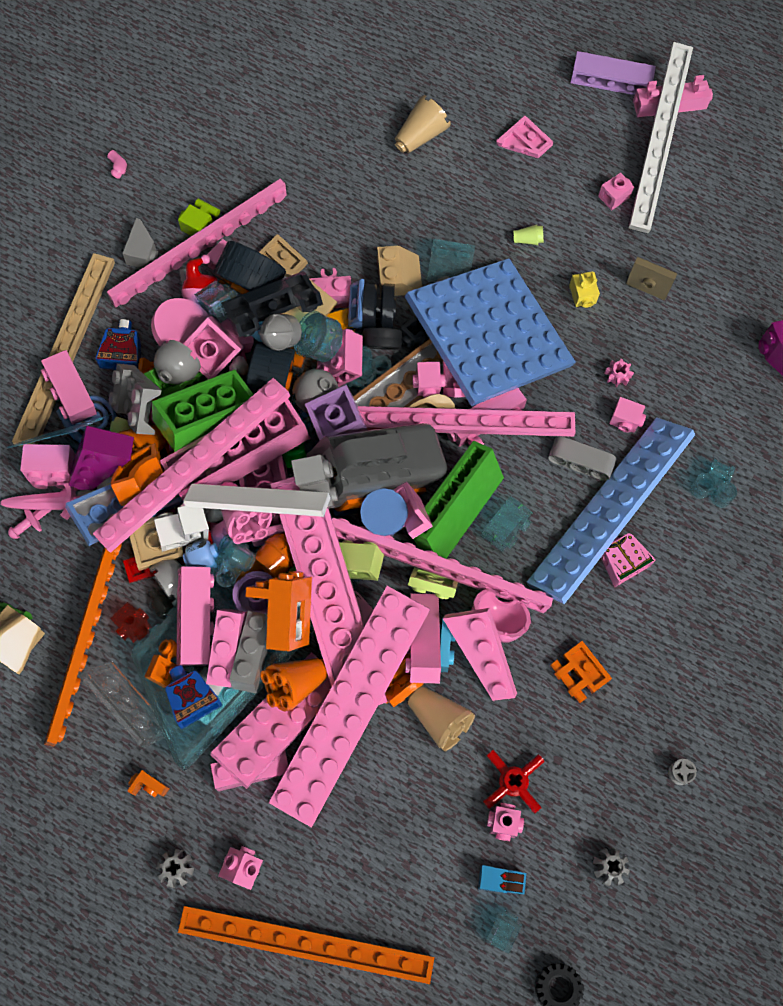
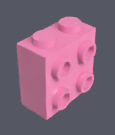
M344 329L318 343L316 369L329 372L337 381L338 387L361 377L363 336L354 333L350 329Z

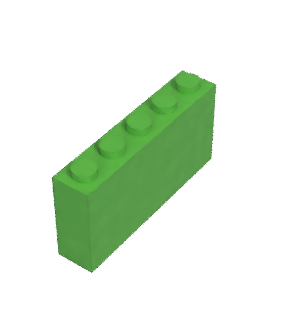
M473 441L425 506V510L432 523V527L414 538L419 549L433 551L438 556L447 559L504 479L492 448Z

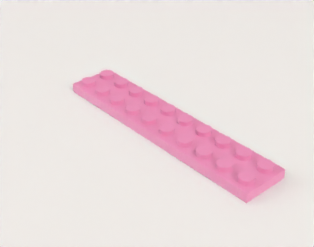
M294 477L270 484L272 489L300 491L299 487L296 486ZM326 509L324 517L279 514L296 571L304 572L303 576L312 577L310 617L332 687L365 627L329 509ZM386 694L383 695L379 705L388 702Z
M389 586L385 588L271 797L269 804L312 828L428 615L429 608Z

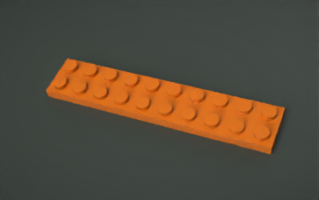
M122 543L111 553L105 547L103 549L44 745L54 747L57 742L61 743L63 741L67 726H63L64 718L68 719L72 712L74 702H71L70 698L71 695H75L78 691L81 678H77L78 672H82L85 668L88 655L84 654V652L92 644L95 632L91 631L92 626H96V623H98L102 609L98 608V605L102 604L106 598L109 586H105V582H109L113 575L115 564L111 562L116 560Z

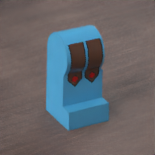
M481 865L478 889L525 895L527 874Z

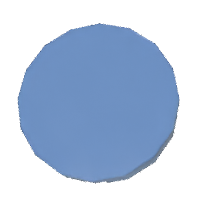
M382 488L366 496L362 502L360 514L363 524L369 531L376 535L389 536L400 531L405 525L408 517V507L400 494L394 490Z

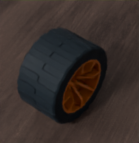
M230 240L227 242L212 273L215 277L230 285L232 289L245 294L283 279L286 270L267 256Z
M263 342L256 343L246 379V385L253 394L259 391L272 378L278 381L287 391H290L293 379L294 349L286 348L275 351L267 347Z

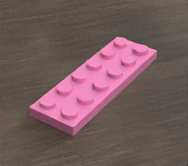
M311 652L304 660L317 657ZM329 677L290 711L284 712L277 707L272 708L265 698L211 752V756L247 789L315 719L331 689Z

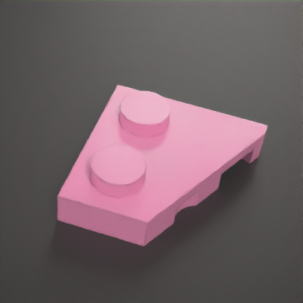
M526 116L521 118L496 140L497 145L535 158H539L553 146V141Z

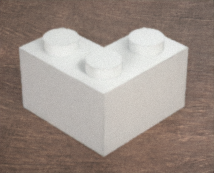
M182 503L181 507L177 508L178 514L164 513L159 515L158 519H154L162 552L190 545L202 539L208 540L209 528L203 508L185 507V504Z

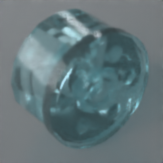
M308 312L299 322L302 333L299 342L294 345L295 351L302 357H309L323 363L327 362L336 355L341 347L343 336L341 324L337 320L323 315L321 312Z

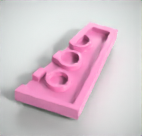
M490 608L446 614L443 618L444 622L491 699L495 701L515 698L517 691Z

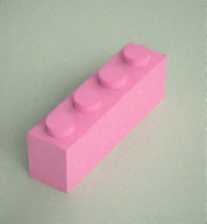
M180 567L178 569L176 666L209 665L212 648L210 646V636H213L214 623L210 621V612L214 610V598H210V588L214 586V574H210V567Z
M410 593L411 599L426 606L430 611L406 653L410 654V658H406L405 673H410V683H440L439 597H436L435 594Z

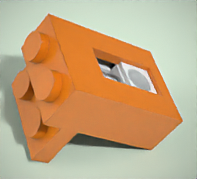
M289 571V573H279L277 578L256 581L255 585L246 587V597L268 599L266 649L292 651L309 645L312 577L303 576L304 572Z

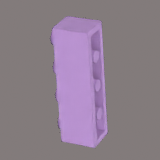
M577 51L570 83L635 95L637 89L647 88V83L653 81L656 66Z

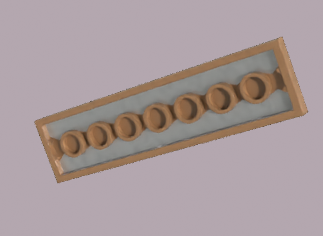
M431 339L353 396L357 406L408 408L414 402L425 398L417 396V388H413L412 377L416 375L417 362H440V374H443V359Z

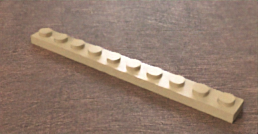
M93 253L49 357L67 350L72 362L74 361L115 262L113 258ZM42 373L13 437V444L41 436L56 401L50 391L53 385L51 381H45ZM35 441V442H31V443H27V444H35V445H38L39 441Z

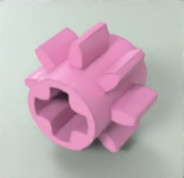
M623 359L616 363L612 360L609 365L610 367L606 368L605 374L609 375L607 382H612L615 384V387L622 383L626 386L634 372L629 371L631 364H627Z

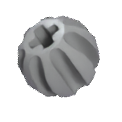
M607 848L600 850L601 859L594 857L593 864L599 868L598 871H594L596 878L602 875V884L609 887L612 880L616 886L624 883L621 875L628 877L630 869H626L624 866L625 863L629 862L626 855L620 859V850L615 848L611 849V854H609ZM614 862L613 868L615 871L609 872V865L607 863Z
M175 849L173 857L168 850L162 855L165 858V862L163 864L157 863L156 869L163 870L162 874L157 877L161 883L168 878L167 887L175 888L177 880H179L181 886L187 884L188 881L185 878L187 873L193 876L194 868L187 867L188 863L193 860L189 854L182 859L183 850ZM174 862L180 865V869L176 871L177 875L170 872V868L174 867Z

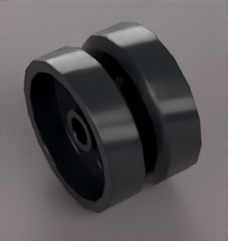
M364 283L362 331L364 328L376 327V318H380V328L393 329V318L396 317L395 284L384 283L381 297H377L378 287L376 283Z

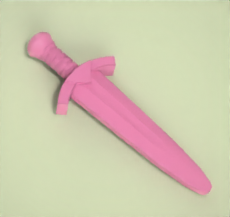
M66 482L64 486L67 492L11 497L2 500L1 505L14 509L63 510L60 515L68 520L70 515L65 508L66 503L81 496H76L74 487L69 486V482Z

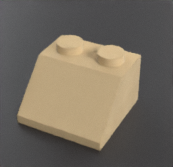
M400 246L377 247L380 297L384 283L395 284L394 296L406 295L407 292L422 287L419 255Z

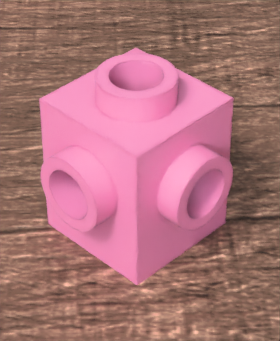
M501 803V806H496L493 812L489 811L487 826L491 827L490 834L496 835L495 839L510 841L511 838L517 837L518 833H522L524 818L520 817L521 811L515 810V805ZM507 816L511 819L510 826L503 824V817Z
M242 846L240 851L230 847L218 876L251 890L263 860L254 857L255 851Z

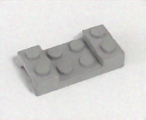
M117 364L116 370L112 374L114 387L113 392H110L109 404L116 413H123L128 416V425L136 434L154 435L155 430L148 424L152 399L161 395V389L136 366Z

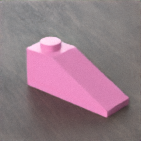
M285 750L253 783L280 777L285 774L289 766ZM218 762L211 764L214 785L218 792L243 786Z

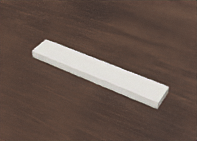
M191 484L183 502L185 507L324 517L330 501V495L327 492Z

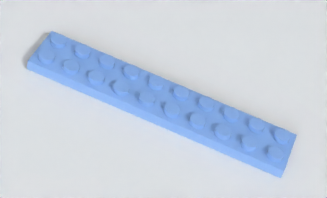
M656 417L611 474L610 480L607 479L528 579V586L534 590L546 593V596L565 604L695 436L694 430Z

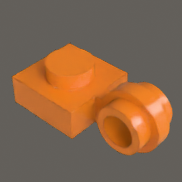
M165 639L161 642L158 649L161 655H153L145 674V678L161 687H166L170 684L172 677L169 671L176 667V664L171 662V659L176 657L177 642L172 639Z

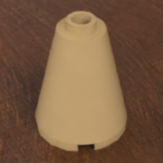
M425 95L419 98L395 137V146L402 153L412 152L450 127L451 123L450 121L446 122L445 118L447 115L434 100H425Z
M424 686L417 688L408 696V705L437 746L443 751L451 749L461 740L458 736L462 731L466 733L475 718L471 710Z

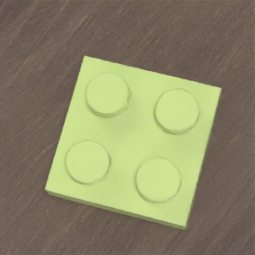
M414 567L408 586L413 587L412 589L416 592L426 593V591L435 593L436 597L449 599V597L454 598L458 582Z

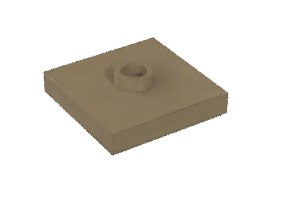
M637 257L626 284L665 301L677 273Z

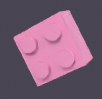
M23 444L20 471L30 484L37 489H47L48 486L65 489L64 484L70 480L72 464L76 454L70 445Z

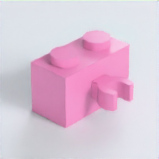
M333 268L331 276L325 275V270L321 269V278H309L337 301L334 308L349 307L351 276L337 277V271Z

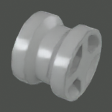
M679 759L668 768L669 778L676 785H685L692 782L696 777V767L688 759Z

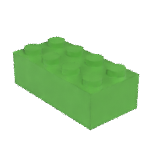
M232 370L152 401V420L174 452L210 433L254 394L236 370Z

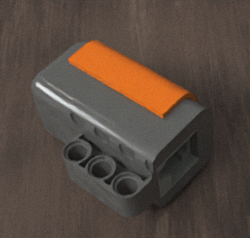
M427 423L325 436L307 454V457L321 455L331 463L333 469V477H330L331 487H336L338 501H334V509L336 511L361 508L362 502L371 492L382 488L394 490L405 482H408L417 495L421 496L426 490L442 479L447 472V464L436 431L433 426Z

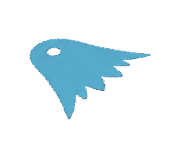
M103 417L34 437L6 448L78 431L77 429L91 425L96 420H102Z

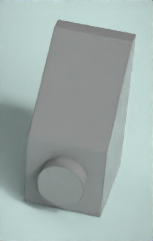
M136 218L123 251V256L127 265L144 268L158 259V251H156L154 241L142 221Z

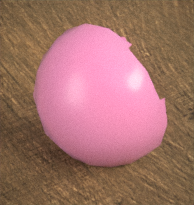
M485 589L477 594L472 610L490 608L501 643L512 642L528 631L531 618L526 605L522 601L513 599L509 602H502L497 599L496 592L490 589Z

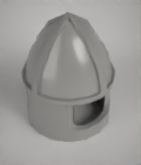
M288 314L270 315L264 320L260 331H258L262 342L275 351L293 347L299 342L302 333L298 320Z

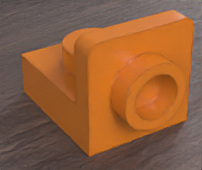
M141 770L140 773H135L128 783L130 787L127 792L136 796L143 784H145L146 786L143 790L153 797H156L157 794L164 797L170 788Z

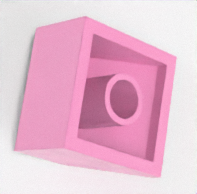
M212 316L208 317L183 343L192 351L190 355L195 360L196 357L199 359L201 365L200 372L208 380L216 377L244 348Z

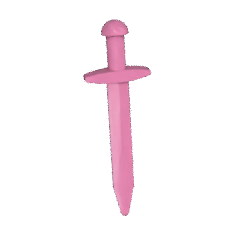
M24 509L27 518L14 528L10 527L8 535L13 539L20 538L19 535L30 526H33L39 532L42 531L38 520L51 510H36L32 512L29 509Z

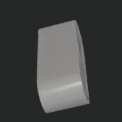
M565 437L555 438L548 456L549 461L554 464L603 481L610 480L616 462V457L613 454Z

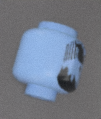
M202 539L185 548L183 560L186 567H210L211 569L217 565V557L220 556V552L215 543L211 544L207 539Z

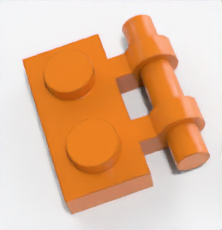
M583 641L563 655V658L568 663L564 667L558 660L550 665L556 672L554 674L556 678L563 681L569 689L567 692L571 697L574 696L579 703L587 698L582 689L587 687L593 694L612 679ZM571 670H574L581 679L579 683L576 684L568 674Z

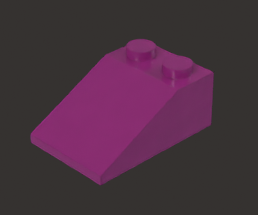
M783 320L771 323L760 339L758 346L760 353L764 354L766 361L783 376Z

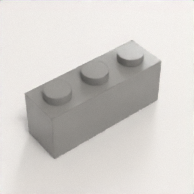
M253 611L247 612L229 679L232 689L257 693L261 678L260 672L263 670L268 650L266 649L268 614Z

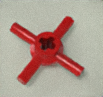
M492 750L487 757L501 773L499 778L500 787L483 801L485 806L490 809L505 795L511 797L520 796L534 814L538 812L542 807L527 790L529 785L528 776L545 762L544 759L538 754L523 768L508 767L495 750ZM509 776L519 779L517 783L519 787L516 785L510 786L508 783L511 780Z

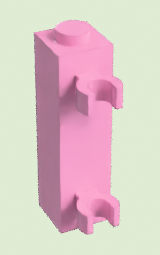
M704 75L695 76L694 82L684 84L678 112L707 109L709 102L712 100L713 93L712 89L708 86L707 80L703 81ZM649 81L647 88L636 90L633 103L637 118L654 116L656 114L662 86H656L657 81Z
M519 388L481 402L470 409L523 411L522 409H524L527 399ZM447 433L450 441L456 442L459 447L467 442L471 445L473 441L484 445L483 441L478 437L480 434Z

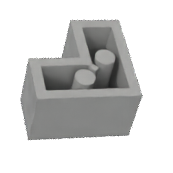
M321 455L292 460L295 483L300 491L327 492L330 495L327 509L334 508V501H338L336 487H331L330 477H333L331 463Z

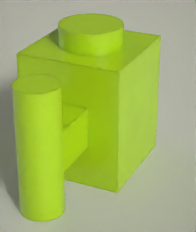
M198 198L195 201L196 207L190 204L186 210L180 213L178 221L181 231L193 236L213 223L211 215L218 217L220 209Z

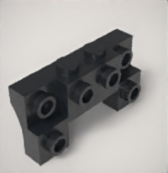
M302 271L224 301L221 305L235 333L239 337H248L253 335L255 331L260 330L258 322L264 321L270 315L285 313L296 307L302 313L312 312L318 306L323 305L320 292L313 286L307 274Z

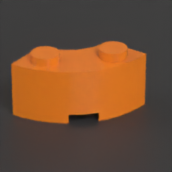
M155 443L133 453L131 460L123 467L118 466L111 479V487L121 506L129 503L165 472L160 462L162 457Z

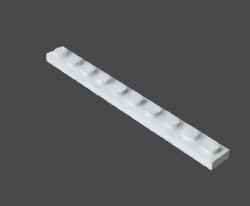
M673 42L629 229L649 233L651 230L693 50L691 46Z

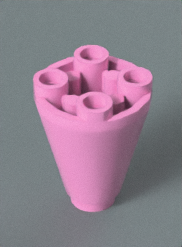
M224 482L223 484H221V486L240 487L232 482ZM221 509L226 531L235 544L246 543L255 539L261 540L267 536V529L272 521V513Z

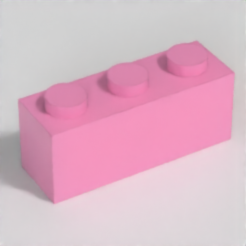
M67 350L41 360L44 369L40 371L46 382L51 381L53 387L50 388V391L55 401L60 400L62 406L59 409L64 419L69 418L71 424L74 425L97 415L95 406Z
M225 608L217 610L206 684L232 687L229 679L247 612Z

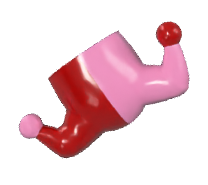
M208 255L188 261L186 265V279L181 289L183 299L193 301L203 309H210L215 306L218 298L217 278L201 274L198 270L200 265L209 263L210 258Z

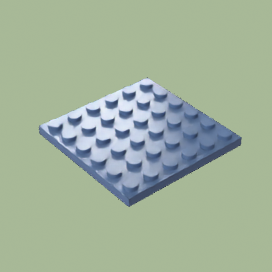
M510 259L409 291L405 295V299L471 406L567 369L575 363L574 358Z

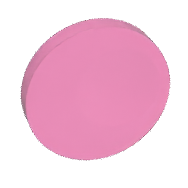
M183 298L169 299L158 307L152 317V334L159 346L165 341L168 343L170 340L183 344L210 316L200 305Z

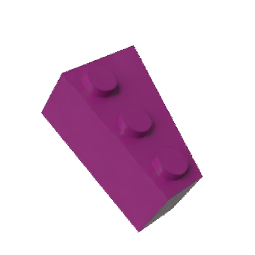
M86 426L73 460L69 486L76 487L79 490L92 491L113 475L118 466L123 467L131 460L134 437Z

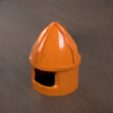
M285 532L268 538L265 544L252 556L253 561L264 572L270 574L272 578H277L279 573H286L295 565Z

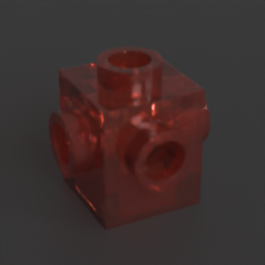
M128 602L110 618L118 627L115 632L124 641L129 638L133 643L137 640H142L148 634V629L151 627L147 622L150 617L141 608L135 610Z

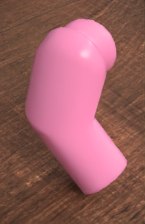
M111 150L107 155V158L114 163L111 175L119 179L122 174H125L127 163L116 151Z

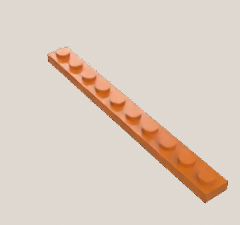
M187 906L183 908L178 933L426 984H430L435 958Z

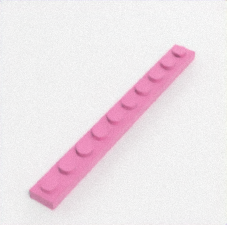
M281 179L277 180L108 290L107 294L115 308L126 304L131 297L137 293L144 292L154 282L161 281L166 274L172 270L179 269L189 259L196 258L207 247H213L218 240L224 236L231 235L239 226L248 224L253 217L263 214L271 205L280 203L287 196L285 183Z
M272 378L98 528L93 535L111 553L290 397L289 391Z
M358 406L368 431L427 423L433 426L436 433L571 437L575 435V412Z
M332 518L338 539L352 541L357 544L372 542L378 546L385 556L481 591L490 589L496 592L497 597L508 601L513 599L522 601L527 608L541 613H545L552 605L553 598L546 596V593L542 591H532L520 583H511L503 580L499 575L483 573L477 567L461 565L455 559L442 558L433 551H423L411 543L396 541L391 536L376 535L364 526L358 527L350 524L346 519Z

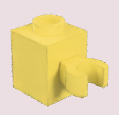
M595 272L572 275L569 286L575 307L582 306L588 308L596 304L600 293L596 283Z

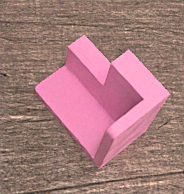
M408 482L395 488L394 491L400 494L407 503L408 517L404 526L411 538L414 539L431 528L432 523L421 498Z

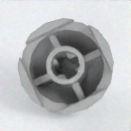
M170 340L168 343L166 341L163 342L158 348L153 364L161 381L177 385L185 381H191L199 373L201 368L199 359L196 357L194 360L190 355L192 351L181 342Z
M311 369L304 372L296 379L292 391L297 399L295 402L300 409L308 413L305 404L338 389V383L329 372L322 369Z
M167 559L150 566L149 569L151 573L156 570L157 573L154 574L156 581L168 599L172 597L175 599L172 602L175 607L177 606L178 569L186 567V565H181L177 560Z

